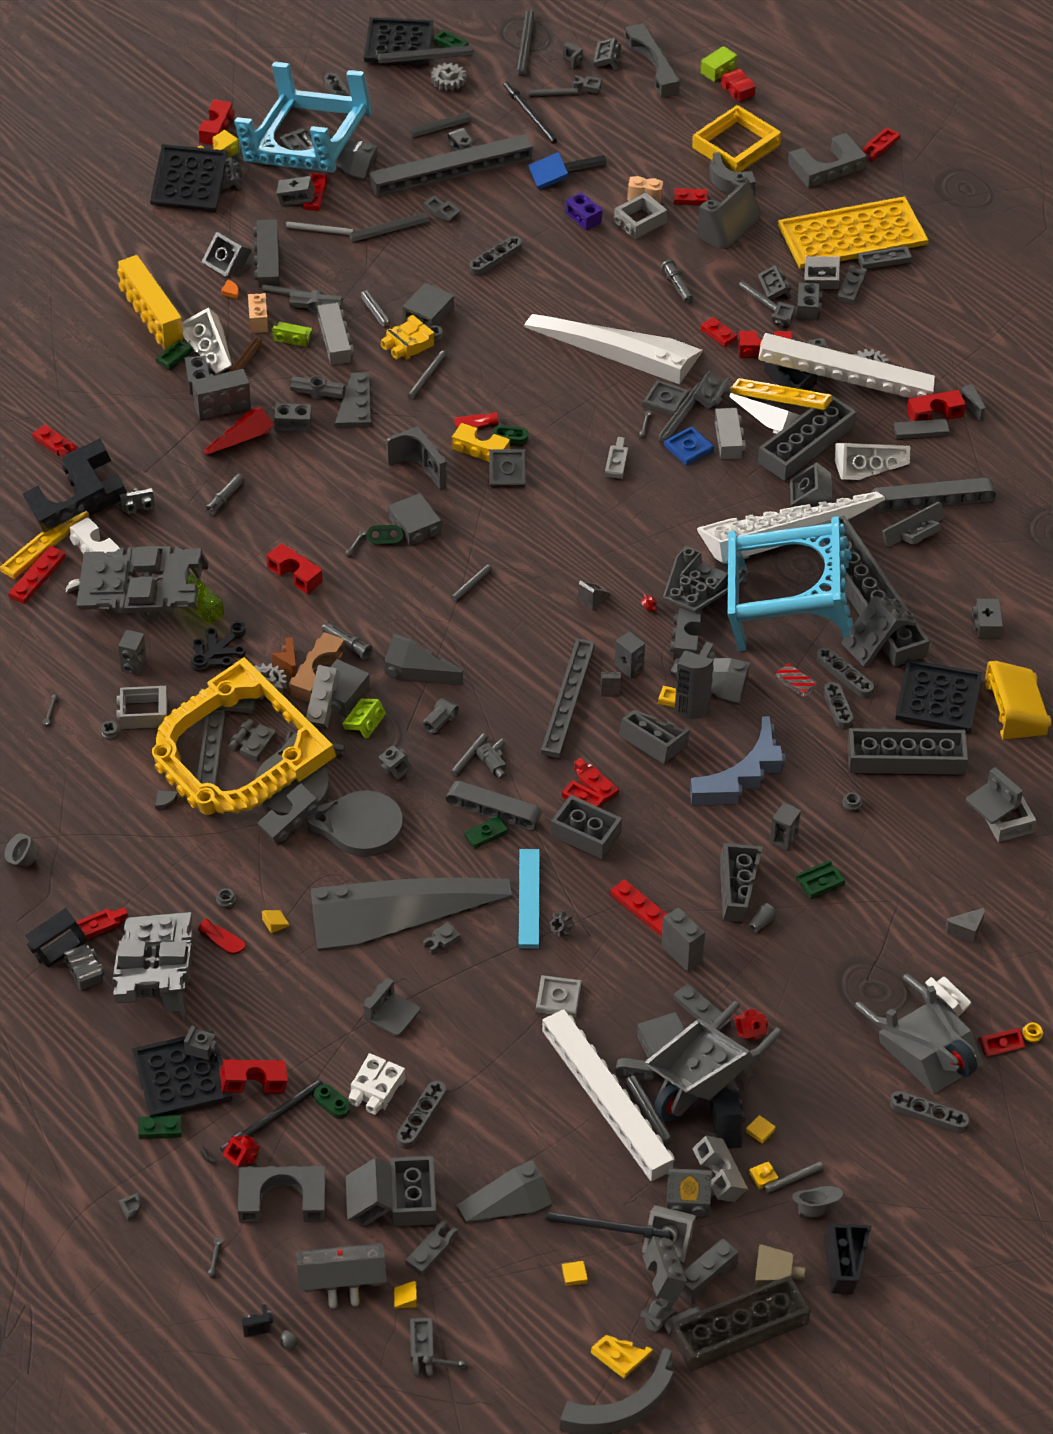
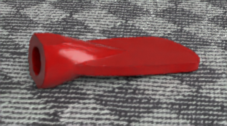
M497 412L488 415L462 416L454 419V424L457 428L461 423L475 428L499 425Z
M207 918L198 927L199 932L206 934L212 942L229 954H237L244 950L246 946L243 940L229 931L213 925Z

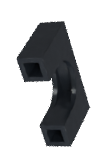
M101 438L62 456L64 464L61 466L66 475L70 474L67 478L71 486H76L73 489L76 494L79 483L71 468L88 460L94 470L111 462V458ZM118 474L101 482L109 499L88 509L87 511L90 516L120 502V494L127 493Z
M88 460L71 468L79 483V488L76 494L69 500L59 503L51 502L46 499L39 485L23 493L30 510L44 533L109 499Z

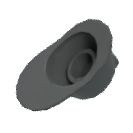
M23 833L15 835L5 849V860L14 865L29 867L35 860H41L38 856V844L30 836Z
M823 1186L797 1191L792 1195V1198L798 1203L799 1216L801 1218H814L824 1215L829 1204L837 1202L842 1198L843 1191L834 1186Z

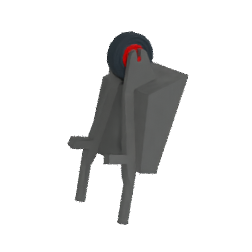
M906 973L903 976V980L922 994L926 1002L925 1005L900 1020L897 1019V1012L892 1009L886 1012V1018L876 1015L860 1001L855 1004V1008L883 1029L879 1031L880 1044L927 1089L935 1094L960 1078L971 1075L984 1063L972 1031L937 998L934 985L925 987L910 974Z
M734 1001L711 1025L698 1018L643 1063L665 1078L655 1101V1113L664 1121H674L698 1097L707 1100L712 1099L741 1072L747 1078L753 1076L754 1074L749 1065L756 1061L783 1032L776 1027L756 1049L749 1051L719 1031L720 1027L740 1007L737 1001Z

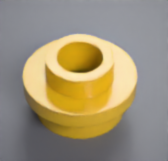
M1032 1022L1023 1028L1022 1035L1029 1042H1038L1043 1037V1030L1039 1024Z

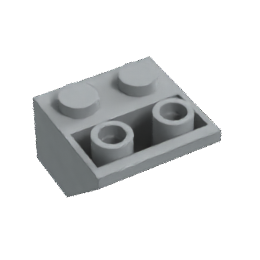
M806 256L805 283L819 284V289H839L840 257Z

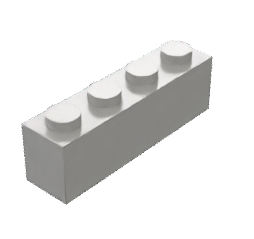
M338 303L318 305V320L330 365L350 363L354 350L353 345H349L351 343L350 334L346 333L347 323L343 321V309L340 310Z

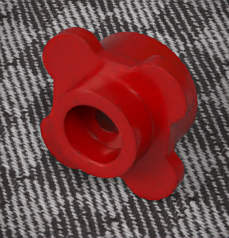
M644 594L645 598L641 600L643 606L648 612L653 610L657 612V601L653 596L648 597L647 594Z

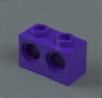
M581 192L566 200V214L586 231L602 223L603 211L601 207L596 205L584 193Z

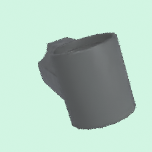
M440 698L436 702L434 710L423 720V726L426 731L431 734L436 733L448 720L453 721L458 715L459 707L444 698Z

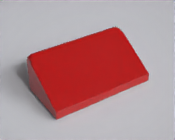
M1020 1028L978 1038L986 1057L1025 1048Z

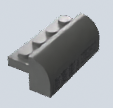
M706 642L699 655L689 651H684L677 666L674 714L689 719H696L705 716L709 712L713 683V661L715 657L712 643Z

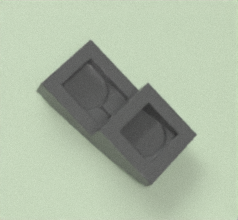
M435 195L423 204V209L447 221L453 219L461 211L451 202L447 201L444 203Z

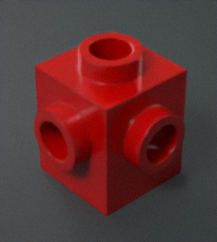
M756 1009L745 1010L744 1014L734 1017L738 1036L743 1039L750 1038V1040L762 1038V1034L768 1033V1019L766 1015L756 1011Z
M248 1135L231 1137L222 1155L237 1167L248 1166L256 1161L260 1146L254 1143L255 1140Z

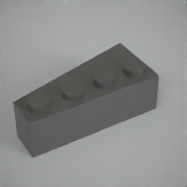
M277 219L257 220V227H254V237H257V241H254V251H257L258 254L254 255L255 266H258V270H255V280H258L259 287H263V284L279 286Z
M723 844L720 855L723 921L743 922L763 846Z

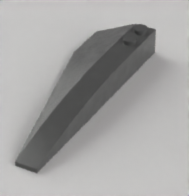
M418 878L311 888V905L317 949L322 951L358 947L372 939L377 941L382 939V936L391 933L393 935L399 934L403 929H414L442 920V917L447 915L452 917L458 915L460 911L469 908L474 910L479 905L485 903L489 905L511 898L510 880L498 878Z

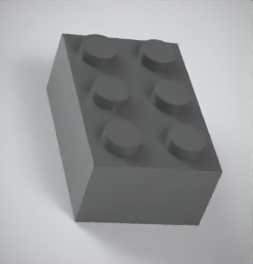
M244 369L192 380L194 407L200 420L251 409L250 386Z
M573 795L568 797L551 820L552 837L600 859L604 858L622 831L621 817Z
M433 1156L390 1158L393 1226L435 1225L436 1199Z

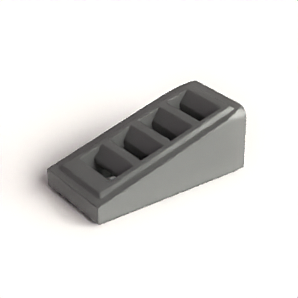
M972 384L962 387L960 394L966 404L965 407L979 421H983L986 407Z

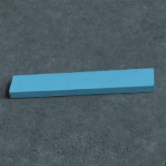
M520 849L519 948L539 949V849Z

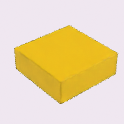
M663 686L658 704L675 708L676 688Z
M759 1115L746 1128V1133L763 1144L775 1132L776 1126Z
M584 1261L562 1264L566 1286L587 1283Z

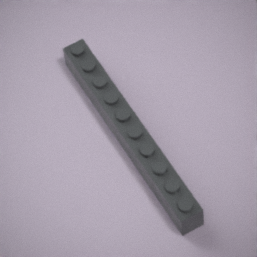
M526 134L384 168L370 172V186L376 197L511 165L531 160L533 146Z

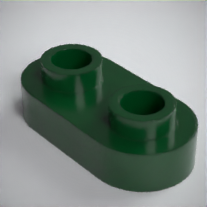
M499 425L493 429V434L510 439V444L522 445L528 441V431L523 427Z
M374 525L367 530L366 537L373 544L397 543L402 539L403 531L397 525ZM395 530L397 536L391 537L390 532ZM377 531L379 536L373 538L372 532Z
M320 1085L315 1089V1102L332 1117L342 1119L349 1115V1101L330 1085Z

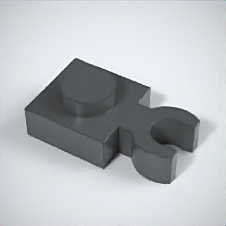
M576 75L572 82L573 88H583V91L597 94L602 86V78L586 76L585 79Z
M447 922L434 930L432 937L424 939L423 947L432 945L430 947V954H434L438 951V947L441 946L445 950L460 940V934Z

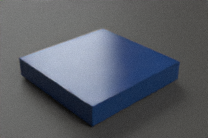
M559 152L528 165L538 190L569 178Z
M692 426L664 441V446L686 466L714 451V446Z

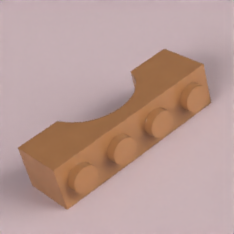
M324 632L321 638L316 640L313 650L308 652L304 664L299 666L296 676L292 677L289 682L291 697L310 702L316 676L314 673L317 671L318 665H332L337 659L340 660L345 653L344 639Z

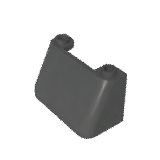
M740 172L733 175L732 184L735 186V190L721 203L708 200L699 207L698 238L720 249H727L732 246L760 219V209L750 181L745 174Z

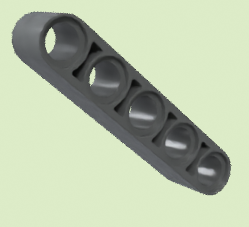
M455 781L446 796V801L454 807L491 819L498 816L502 822L525 830H533L542 814L541 809L534 804L462 781Z

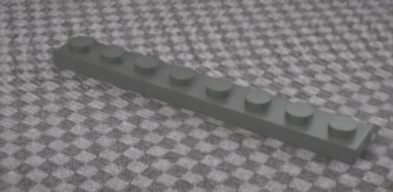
M576 638L543 741L541 755L560 758L593 654L595 641Z

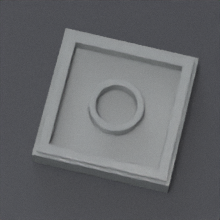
M541 975L536 1012L555 1014L564 1009L568 1015L576 1017L582 980Z

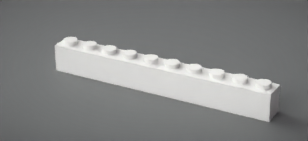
M768 333L764 334L760 344L758 360L908 398L927 396L933 393L934 375Z
M564 1009L544 1018L543 1033L649 1180L652 1182L668 1174L669 1168L673 1169L674 1156L672 1152L666 1150L661 1137L653 1132L650 1122L642 1117L639 1107L631 1102L628 1092L620 1087L617 1077L610 1073L606 1062L599 1058L595 1047L588 1043L585 1033L577 1028L574 1018L568 1015Z

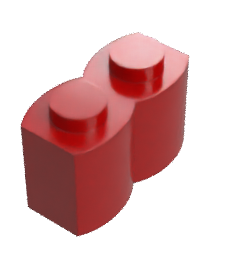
M741 69L722 75V88L729 92L730 96L736 101L740 102L756 95L754 82L747 78Z

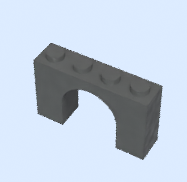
M844 133L832 137L831 151L839 159L838 161L832 163L819 162L813 159L803 147L789 152L788 165L807 188H811L865 169L867 156L849 135Z
M248 1166L239 1168V1223H260L262 1198L270 1189L278 1186L292 1187L302 1195L303 1222H325V1166Z

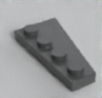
M351 373L335 421V428L371 427L369 373Z

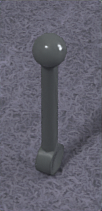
M650 411L644 412L645 419L642 431L639 432L640 437L646 436L645 430L648 418L651 417Z
M364 530L359 531L358 538L351 548L345 552L347 557L352 556V551L359 541L366 537Z
M56 694L51 696L52 702L46 719L42 721L44 727L50 726V717L55 702L59 699Z
M219 1237L214 1239L215 1249L211 1269L207 1273L209 1277L216 1275L215 1265L219 1247L222 1246V1239Z
M428 1355L423 1358L425 1364L437 1363L458 1366L460 1369L467 1368L466 1361L455 1362L434 1359Z

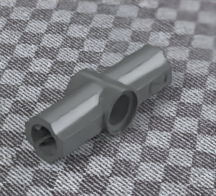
M313 290L310 294L290 293V307L308 308L313 313H318V305L338 303L340 310L343 307V296L325 295L320 290Z
M292 376L290 391L308 393L314 399H322L325 396L343 399L346 388L345 384L325 381V378L322 376H313L311 379Z

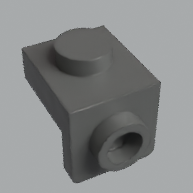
M566 42L563 45V58L571 61L572 69H575L583 62V49Z
M778 302L775 313H772L771 316L772 322L778 327H789L796 309L795 306Z

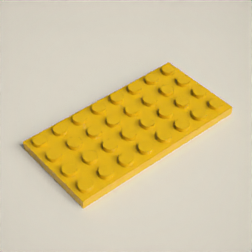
M905 197L778 220V227L799 269L805 268L806 256L840 257V261L858 258V253L903 246L913 248L928 245V238Z

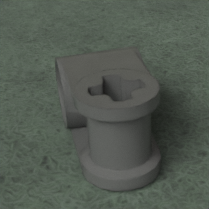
M464 128L447 134L449 144L455 151L471 148L472 139Z

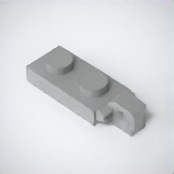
M618 437L616 446H610L605 477L623 479L628 455V447H624V437Z

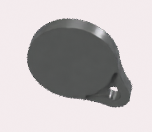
M297 734L292 735L277 753L260 766L255 779L283 760V751L288 747L294 746ZM323 765L300 782L295 779L291 782V785L285 786L281 792L275 793L271 799L265 800L261 805L262 808L267 812L273 810L280 816L289 814L293 806L289 803L286 796L300 783L316 797L319 805H323L330 788L328 772Z
M364 790L349 793L335 801L320 805L313 815L307 817V827L313 833L325 837L347 853L358 856H372L385 852L396 844L402 834L403 818L400 807L392 798L380 792Z

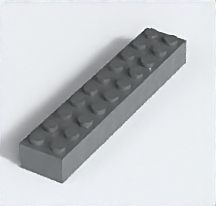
M845 516L839 517L840 523H844V536L848 538L847 549L851 550L852 560H849V568H846V576H843L846 580V590L843 591L858 614H862L874 596H885L889 599L896 598L908 610ZM828 520V521H825V522H822V523H818V524H815V525L828 524V523H831V520ZM823 542L820 544V547L827 546V544ZM918 623L915 626L905 625L891 634L882 646V650L892 665L896 667L906 664L907 659L918 660L927 657L930 641Z

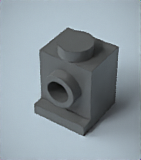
M193 1025L184 1040L185 1054L209 1060L211 1054L215 1053L218 1046L215 1034L198 1030Z

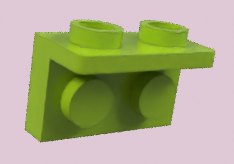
M279 322L272 329L273 341L307 347L312 336V328Z
M361 698L342 725L345 730H360L364 738H369L386 715V712L379 699Z

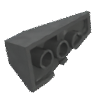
M349 140L335 161L336 168L344 170V174L349 177L365 181L377 161L378 146L363 141Z
M393 634L385 658L386 675L408 681L462 685L463 670L444 658L439 660L431 654L432 651L429 649L424 651L417 647V642L412 639Z
M680 658L675 659L671 670V675L677 677V666ZM714 658L712 694L721 701L739 705L749 678L750 662L733 658Z
M533 1160L508 1171L457 1204L456 1208L467 1224L490 1221L495 1217L502 1216L512 1218L513 1215L526 1213V1215H533L551 1207L552 1202L543 1176Z

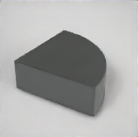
M158 790L155 809H165V806L174 803L177 800L178 793L176 791Z
M138 1192L119 1200V1206L128 1221L139 1212L140 1196Z

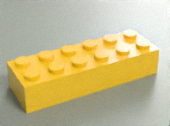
M135 255L118 261L119 288L122 292H125L127 300L132 302L136 313L139 312L143 323L148 325L150 333L155 335L157 343L161 344L164 349H168L178 340L183 341L182 318L140 258Z

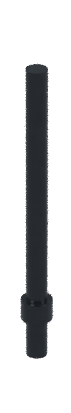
M505 82L503 86L508 91V95L513 100H516L549 141L555 144L557 142L556 137L522 99L519 91L513 88L509 82Z
M318 1079L244 1131L237 1132L232 1137L252 1136L313 1094L318 1086L324 1085L323 1082ZM229 1141L220 1147L222 1153L227 1147Z
M547 1212L545 1217L548 1221L638 1234L652 1239L653 1236L671 1238V1231L656 1229L655 1226L651 1225L643 1227Z

